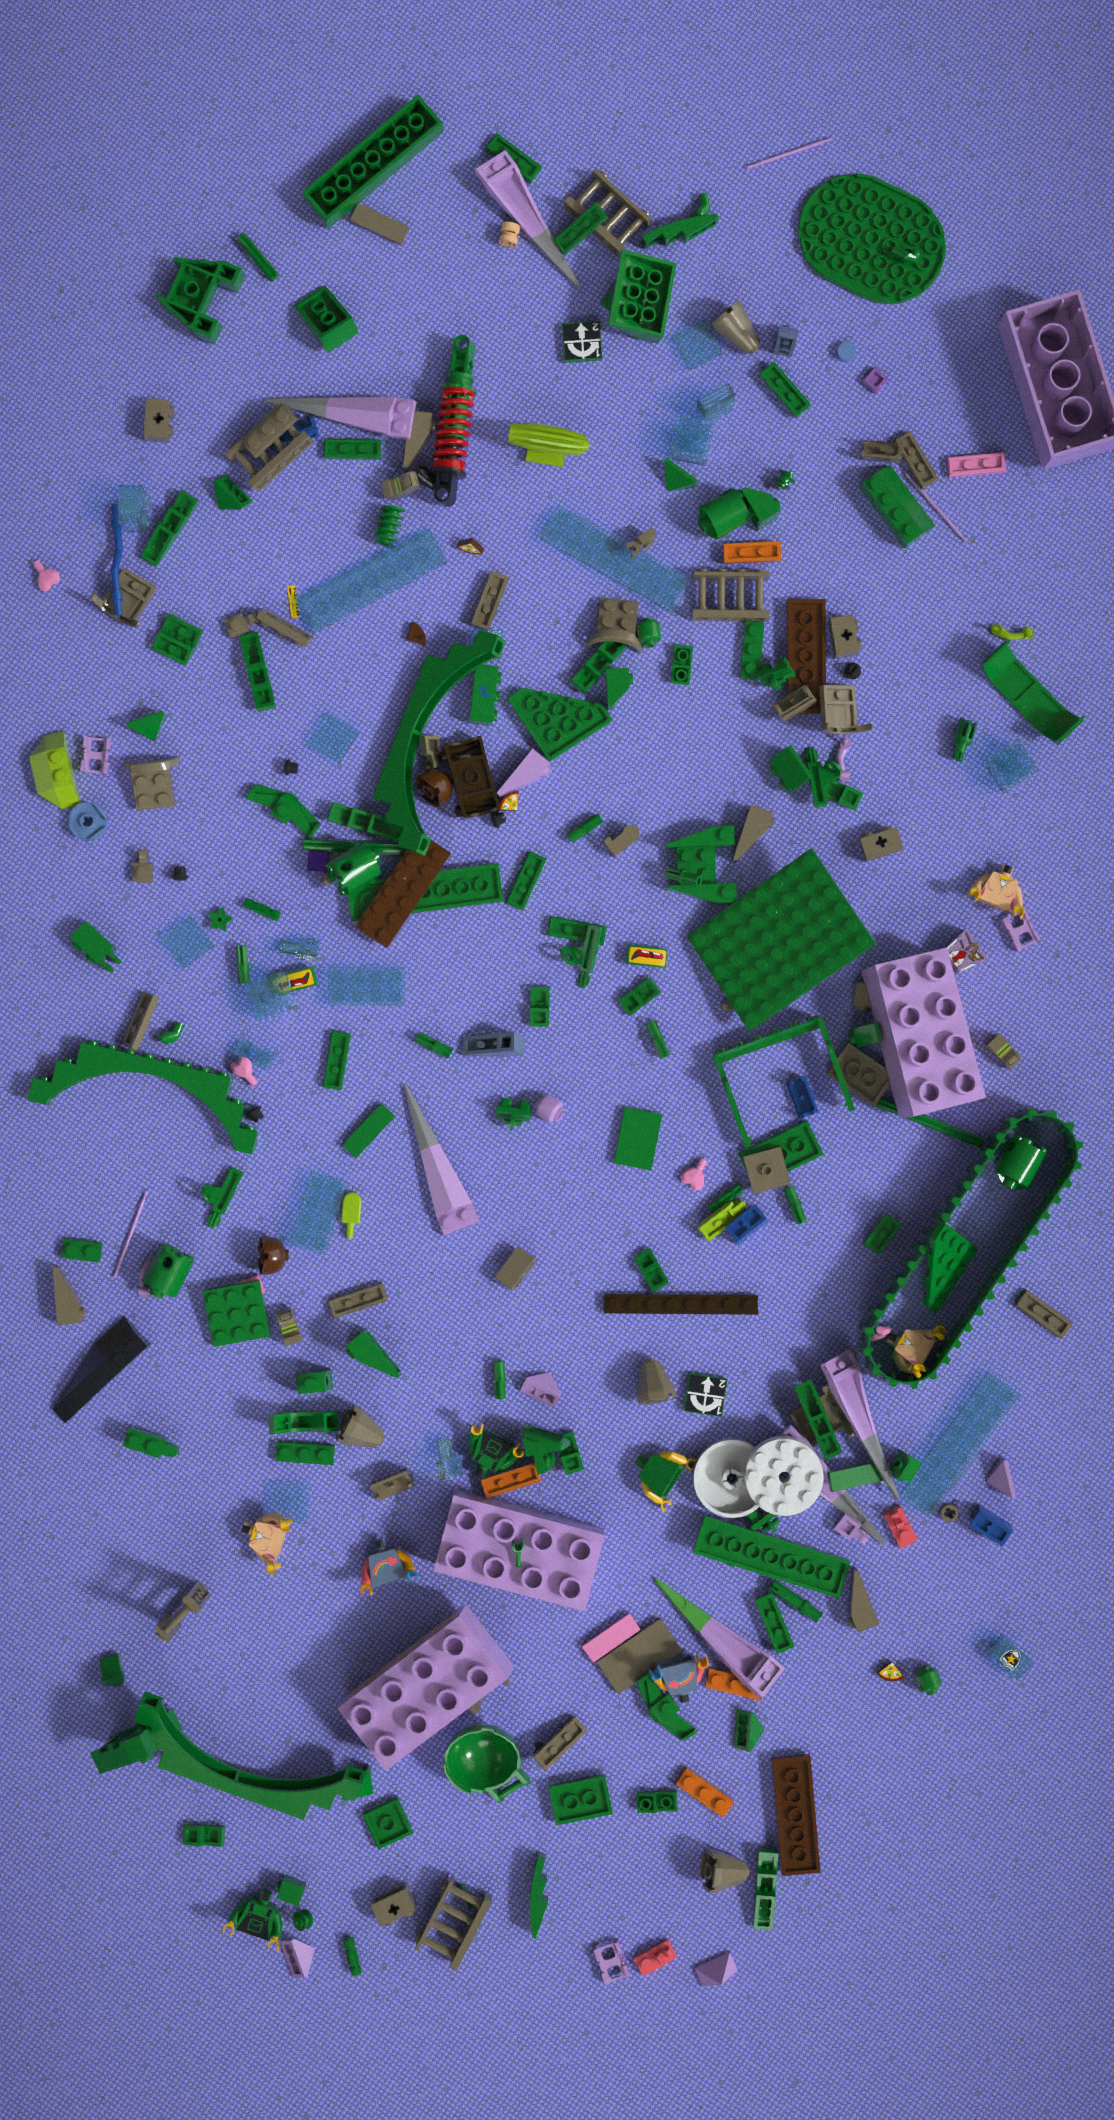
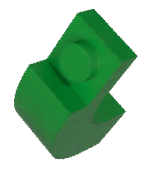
M310 1410L269 1414V1434L273 1435L290 1432L325 1433L338 1431V1411Z

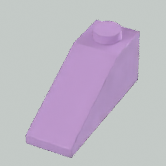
M532 749L496 793L497 796L501 798L539 781L541 777L545 778L551 771L549 768L550 762Z

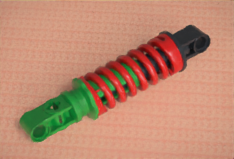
M458 335L453 341L450 372L447 374L448 384L441 386V398L443 401L439 405L441 409L438 414L440 421L437 423L439 431L436 432L437 441L434 444L436 451L433 453L434 461L430 468V473L436 476L434 497L444 507L454 505L456 502L458 480L466 478L464 469L466 462L459 460V458H466L468 453L460 448H467L469 446V442L464 440V438H469L470 432L465 429L472 426V423L467 419L471 418L473 413L468 409L474 407L473 400L477 392L471 387V383L474 380L472 372L474 369L476 347L466 335ZM467 343V346L462 349V346ZM445 493H448V496L445 499H442L443 495Z

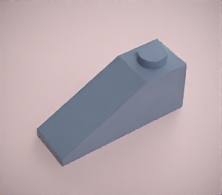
M791 325L779 326L773 354L792 357L798 337V329H794Z
M516 1032L464 1036L463 1056L524 1055L525 1037Z

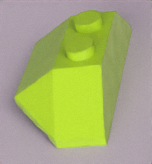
M61 731L45 735L29 756L37 794L62 810L75 807L81 802L65 732Z

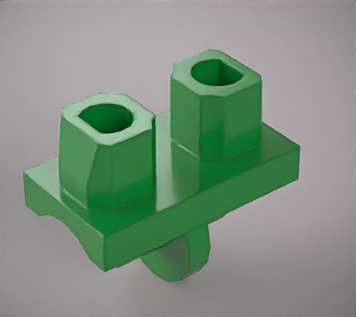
M785 657L779 658L775 667H772L770 663L760 665V672L756 673L757 680L759 679L764 687L767 686L769 688L773 686L776 691L781 689V683L795 677V671L790 667L789 661Z
M502 1098L499 1106L497 1105L496 1118H503V1124H510L509 1130H513L514 1125L522 1126V1121L530 1122L532 1110H530L529 1101H519V1107L512 1108V1100Z
M756 1510L747 1515L753 1531L765 1523L767 1524L762 1527L764 1533L770 1529L774 1533L777 1531L774 1526L780 1520L776 1517L770 1521L776 1515L766 1511L765 1514L760 1516Z

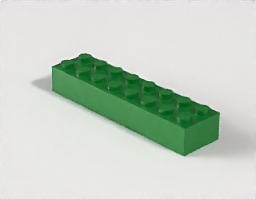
M416 95L302 192L304 201L329 229L444 132L443 122L419 95Z

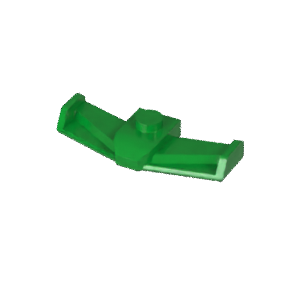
M256 784L246 797L249 801L273 808L270 814L286 825L291 819L309 839L313 838L321 825L299 799L291 793Z
M649 1670L635 1680L648 1709V1714L654 1722L660 1723L681 1741H686L697 1732L694 1726L676 1713L680 1710V1707L673 1697L670 1696L669 1692L662 1696L658 1685L652 1680Z

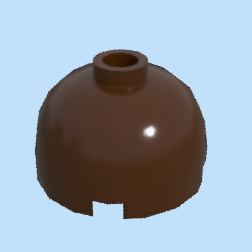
M428 769L416 777L417 789H422L425 793L422 797L435 808L441 807L450 799L452 795V780L447 773L437 769Z
M265 1236L259 1238L258 1252L260 1251V1259L258 1258V1267L260 1274L271 1275L279 1272L284 1267L285 1261L289 1259L288 1249L285 1250L284 1244L275 1237Z

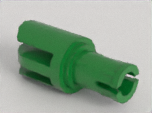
M960 717L953 738L956 744L951 756L952 760L956 759L958 762H963L966 748L972 744L978 723L974 722L972 724V721H965V718Z

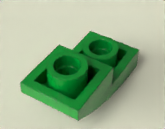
M674 644L670 683L690 685L693 646Z
M678 1791L637 1792V1813L677 1812Z

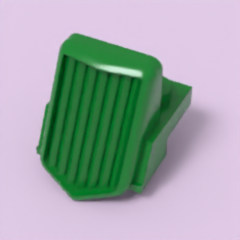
M521 1426L522 1435L524 1436L522 1439L526 1457L534 1456L537 1475L546 1473L554 1467L556 1459L553 1451L563 1450L571 1445L570 1440L565 1436L536 1427Z

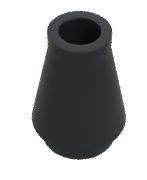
M419 464L414 470L419 484L434 491L436 478L425 465L423 467Z

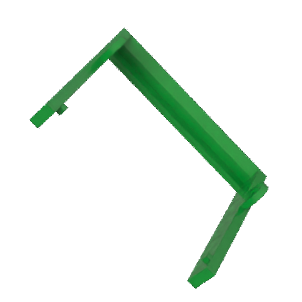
M815 1015L806 1018L807 1022L800 1025L798 1021L789 1024V1029L781 1031V1028L770 1031V1036L763 1037L761 1034L753 1037V1042L745 1044V1041L733 1044V1049L727 1050L724 1047L715 1051L716 1055H713L745 1148L751 1147L750 1140L752 1138L747 1136L722 1063L807 1032L820 1029L846 1102L844 1106L848 1107L849 1112L855 1110L822 1017L818 1018Z

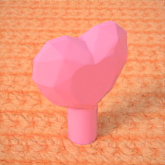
M39 560L33 563V566L39 573L37 582L41 591L47 592L52 585L60 581V575L57 571L44 568Z
M242 1056L238 1062L230 1064L232 1073L246 1078L252 1087L258 1083L252 1075V1064L247 1057Z
M701 1158L696 1167L683 1171L680 1176L681 1182L690 1184L694 1190L701 1189L704 1186L702 1170L707 1161Z
M882 1326L877 1327L875 1334L871 1335L870 1341H878L887 1337L892 1329Z

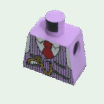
M968 929L962 931L946 947L948 948L952 968L957 973L988 959Z

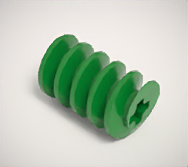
M383 505L381 510L384 513L379 514L381 520L377 521L379 527L375 528L377 535L373 536V540L382 546L395 548L391 542L398 539L393 534L400 533L395 527H401L397 520H403L404 517L399 515V512H405V510L394 505Z

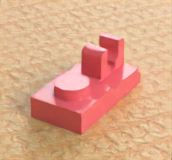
M900 1504L883 1513L900 1549L918 1540Z
M666 1939L634 1956V1961L642 1976H645L674 1960L677 1955L669 1940Z

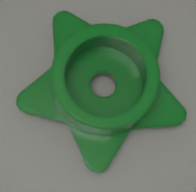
M221 907L217 913L208 914L212 919L210 929L220 928L226 932L228 922L233 920V917L225 914L224 907Z

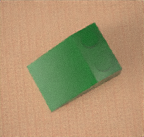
M325 285L294 305L302 320L327 354L359 334L353 317Z
M367 1328L346 1345L348 1348L346 1352L351 1359L356 1358L357 1361L397 1379L402 1375V1371Z

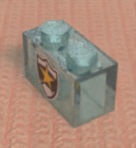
M1003 1633L987 1649L990 1654L988 1658L996 1665L1000 1663L1004 1667L1002 1671L1009 1678L1014 1676L1019 1680L1034 1664Z

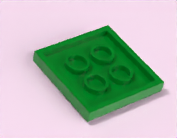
M260 1280L204 1289L202 1291L213 1347L271 1336Z

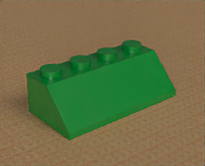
M891 465L876 472L861 484L860 490L904 549L935 527V524Z

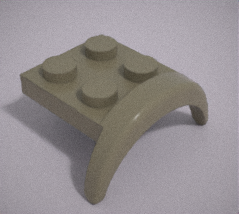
M123 568L119 574L120 592L123 595V601H121L122 616L117 617L114 615V603L111 601L112 587L103 600L94 593L90 595V598L100 609L114 619L129 627L138 628L141 624L138 619L157 591V587L128 569Z
M601 598L597 632L588 638L586 647H590L598 642L612 641L630 645L639 653H642V644L635 637L639 602Z
M819 686L823 733L834 735L854 734L874 728L873 724L857 725L855 686Z
M180 757L145 762H124V769L131 771L136 810L175 807L170 767L179 764Z
M827 1385L821 1387L824 1394L819 1397L834 1432L836 1433L845 1428L848 1436L853 1437L854 1431L831 1390ZM802 1407L790 1412L802 1437L806 1438L812 1446L817 1442Z

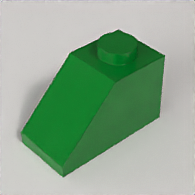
M629 668L606 669L607 710H612L629 691L630 685H633V673H629Z
M878 1022L851 1029L849 1034L851 1045L854 1044L855 1048L882 1042Z

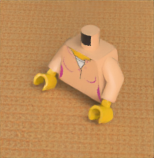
M1003 864L1000 873L993 871L978 878L966 895L967 898L970 895L974 896V902L980 901L1007 913L1012 911V918L1017 913L1020 915V919H1022L1025 912L1018 881L1010 878L1014 868Z
M942 1325L936 1326L935 1329H906L902 1337L891 1332L886 1343L895 1347L892 1358L901 1372L913 1374L916 1378H920V1371L925 1372L923 1364L934 1347L935 1338L937 1337L940 1341L944 1340L945 1337L942 1333L947 1331Z
M276 1511L260 1515L255 1524L245 1521L241 1530L242 1533L251 1535L249 1546L267 1566L266 1571L270 1575L277 1574L275 1569L281 1567V1564L274 1562V1560H277L281 1553L287 1531L292 1530L289 1524L293 1523V1519H286Z

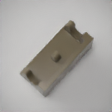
M864 440V450H862L861 455L863 460L901 464L904 444Z
M803 685L771 706L781 723H784L814 705L817 700L807 685Z
M517 1246L495 1278L509 1289L515 1291L537 1260Z
M404 1469L372 1482L370 1487L375 1493V1499L380 1501L414 1487L408 1469Z

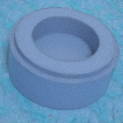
M848 341L841 343L837 349L838 358L843 362L852 361L857 352L855 345Z

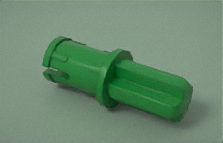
M597 813L585 822H580L579 826L566 834L571 842L575 843V841L586 834L589 835L590 831L602 824L603 819Z
M668 867L665 871L666 878L679 881L680 884L686 883L699 887L702 883L701 875L689 873L686 869L679 870Z
M236 946L237 964L235 966L238 969V984L251 983L249 965L251 963L248 962L247 946Z
M657 1020L645 1024L651 1037L650 1042L654 1044L659 1058L668 1057L670 1053L664 1041L665 1036H662Z
M422 1032L416 1038V1043L430 1049L431 1053L434 1051L446 1059L450 1057L454 1049L439 1042L438 1038L435 1040Z
M795 1186L784 1189L783 1192L789 1204L788 1208L791 1209L796 1224L806 1222L807 1219L801 1206L802 1201L800 1202Z
M493 1361L494 1378L492 1381H494L495 1399H505V1381L507 1380L505 1378V1361Z

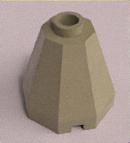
M655 1358L644 1360V1363L640 1366L637 1390L638 1406L642 1405V1401H645L646 1405L667 1402L670 1396H672V1400L676 1399L675 1388L661 1362L656 1361Z
M352 1404L353 1410L348 1409L339 1425L338 1430L341 1431V1434H336L337 1442L344 1445L369 1448L381 1446L385 1439L384 1430L361 1407Z
M706 1849L705 1852L707 1854H703L701 1857L700 1876L705 1878V1883H702V1886L708 1893H717L745 1882L747 1877H749V1866L739 1858L715 1849Z

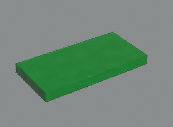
M807 1120L738 1153L746 1170L744 1156L781 1147L787 1172L824 1155Z

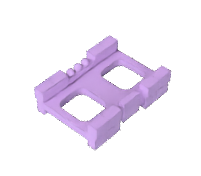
M84 736L83 748L85 749L83 751L85 753H83L84 760H81L80 771L83 773L108 775L109 762L107 761L109 760L108 751L111 748V738ZM92 741H103V751H92ZM91 759L102 761L100 771L89 769Z
M1025 908L1022 917L1023 925L1017 928H1013L1010 923L1011 915L1000 920L1004 930H1008L1007 933L1010 939L1013 940L1011 944L1015 952L1041 940L1037 931L1033 929L1034 927L1031 921H1029L1030 917ZM1024 932H1029L1032 941L1022 945L1018 936Z
M618 1939L614 1940L615 1942L597 1948L593 1947V1952L597 1962H599L601 1976L605 1985L630 1975L627 1963L621 1953L622 1949ZM613 1947L615 1956L604 1959L601 1950ZM618 1965L621 1975L611 1978L607 1969Z

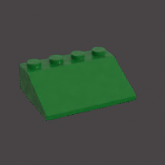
M622 249L608 325L638 339L658 344L664 337L677 263Z

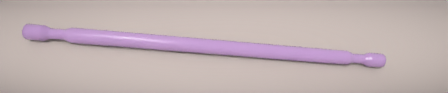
M829 137L825 140H820L809 145L773 156L771 158L756 162L755 164L747 165L746 168L748 170L754 166H759L792 155L794 153L824 144L827 141H832L833 138Z
M906 473L905 476L966 543L968 540L924 490H921L915 480Z
M146 1190L144 1191V1196L140 1202L130 1232L128 1234L127 1240L125 1242L124 1248L122 1250L121 1256L116 1266V1271L113 1275L114 1278H116L118 1275V1270L121 1267L132 1234L134 1232L135 1226L137 1224L138 1218L143 1208L145 1198L148 1194V1191Z

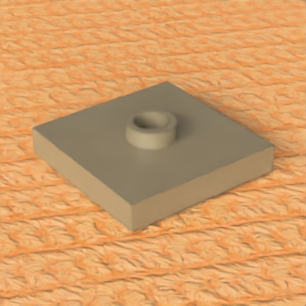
M781 1147L743 1157L753 1194L791 1184Z

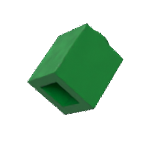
M285 1875L283 1881H278L275 1891L279 1893L276 1899L299 1906L307 1882Z

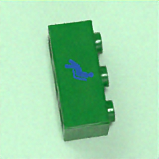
M480 665L475 668L470 724L493 726V721H497L498 710H494L495 702H499L500 691H497V683L501 684L502 672H499L498 666Z

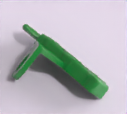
M814 747L808 748L805 755L807 757L806 760L809 761L807 769L812 775L810 787L813 805L815 808L826 807L828 800L825 783L840 778L842 768L830 759H827L824 767H822L821 762L817 761L819 759L818 751Z
M595 925L588 926L584 947H563L560 949L561 957L568 965L579 964L578 970L582 971V973L579 974L578 983L579 987L583 989L589 985V973H593L602 936V928ZM565 952L569 955L570 960L566 957Z
M232 1167L222 1188L210 1185L201 1186L206 1203L214 1204L211 1209L214 1212L209 1214L207 1219L208 1227L214 1229L215 1226H219L221 1221L220 1215H224L228 1209V1205L244 1173Z

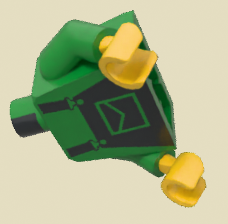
M473 1421L468 1444L469 1453L473 1456L472 1460L478 1463L474 1471L476 1475L484 1478L488 1469L494 1472L504 1470L524 1455L525 1449L520 1450L518 1448L520 1443H517L515 1446L484 1429V1424L481 1427H476V1421Z
M261 1889L259 1898L251 1896L249 1900H243L233 1909L227 1921L228 1924L222 1928V1934L225 1928H229L231 1930L229 1937H231L234 1933L233 1926H235V1930L269 1941V1951L271 1944H276V1952H278L280 1949L278 1940L281 1938L283 1923L280 1912L276 1910L277 1904L270 1902L272 1892L267 1889Z

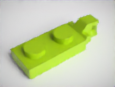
M741 1197L733 1202L729 1201L696 1226L705 1239L711 1241L723 1232L726 1226L741 1215L740 1212L747 1205Z

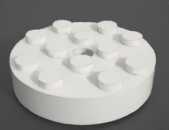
M775 1436L766 1439L757 1445L748 1457L745 1467L747 1490L753 1501L761 1509L771 1514L790 1516L806 1510L816 1501L823 1486V1469L818 1455L810 1445L796 1437ZM781 1472H787L789 1473L788 1478L782 1479L781 1481V1478H779V1474Z
M735 1438L721 1439L707 1446L697 1458L693 1470L694 1488L702 1504L711 1512L722 1517L737 1518L748 1515L759 1508L751 1498L745 1482L746 1463L749 1455L755 1448L751 1443ZM730 1472L737 1475V1479L733 1483L727 1481V1476Z

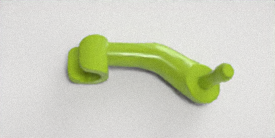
M994 624L991 627L992 634L1007 641L1009 639L1011 641L1027 640L1034 637V631L1031 627L1022 628L1023 632L1010 633L1000 624Z

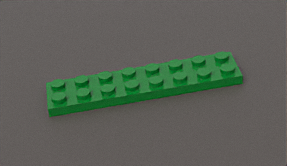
M499 863L439 871L411 914L504 902ZM388 878L372 880L348 895L352 922L361 919Z
M706 1515L703 1516L692 1550L694 1554L836 1598L840 1597L851 1562L845 1558Z

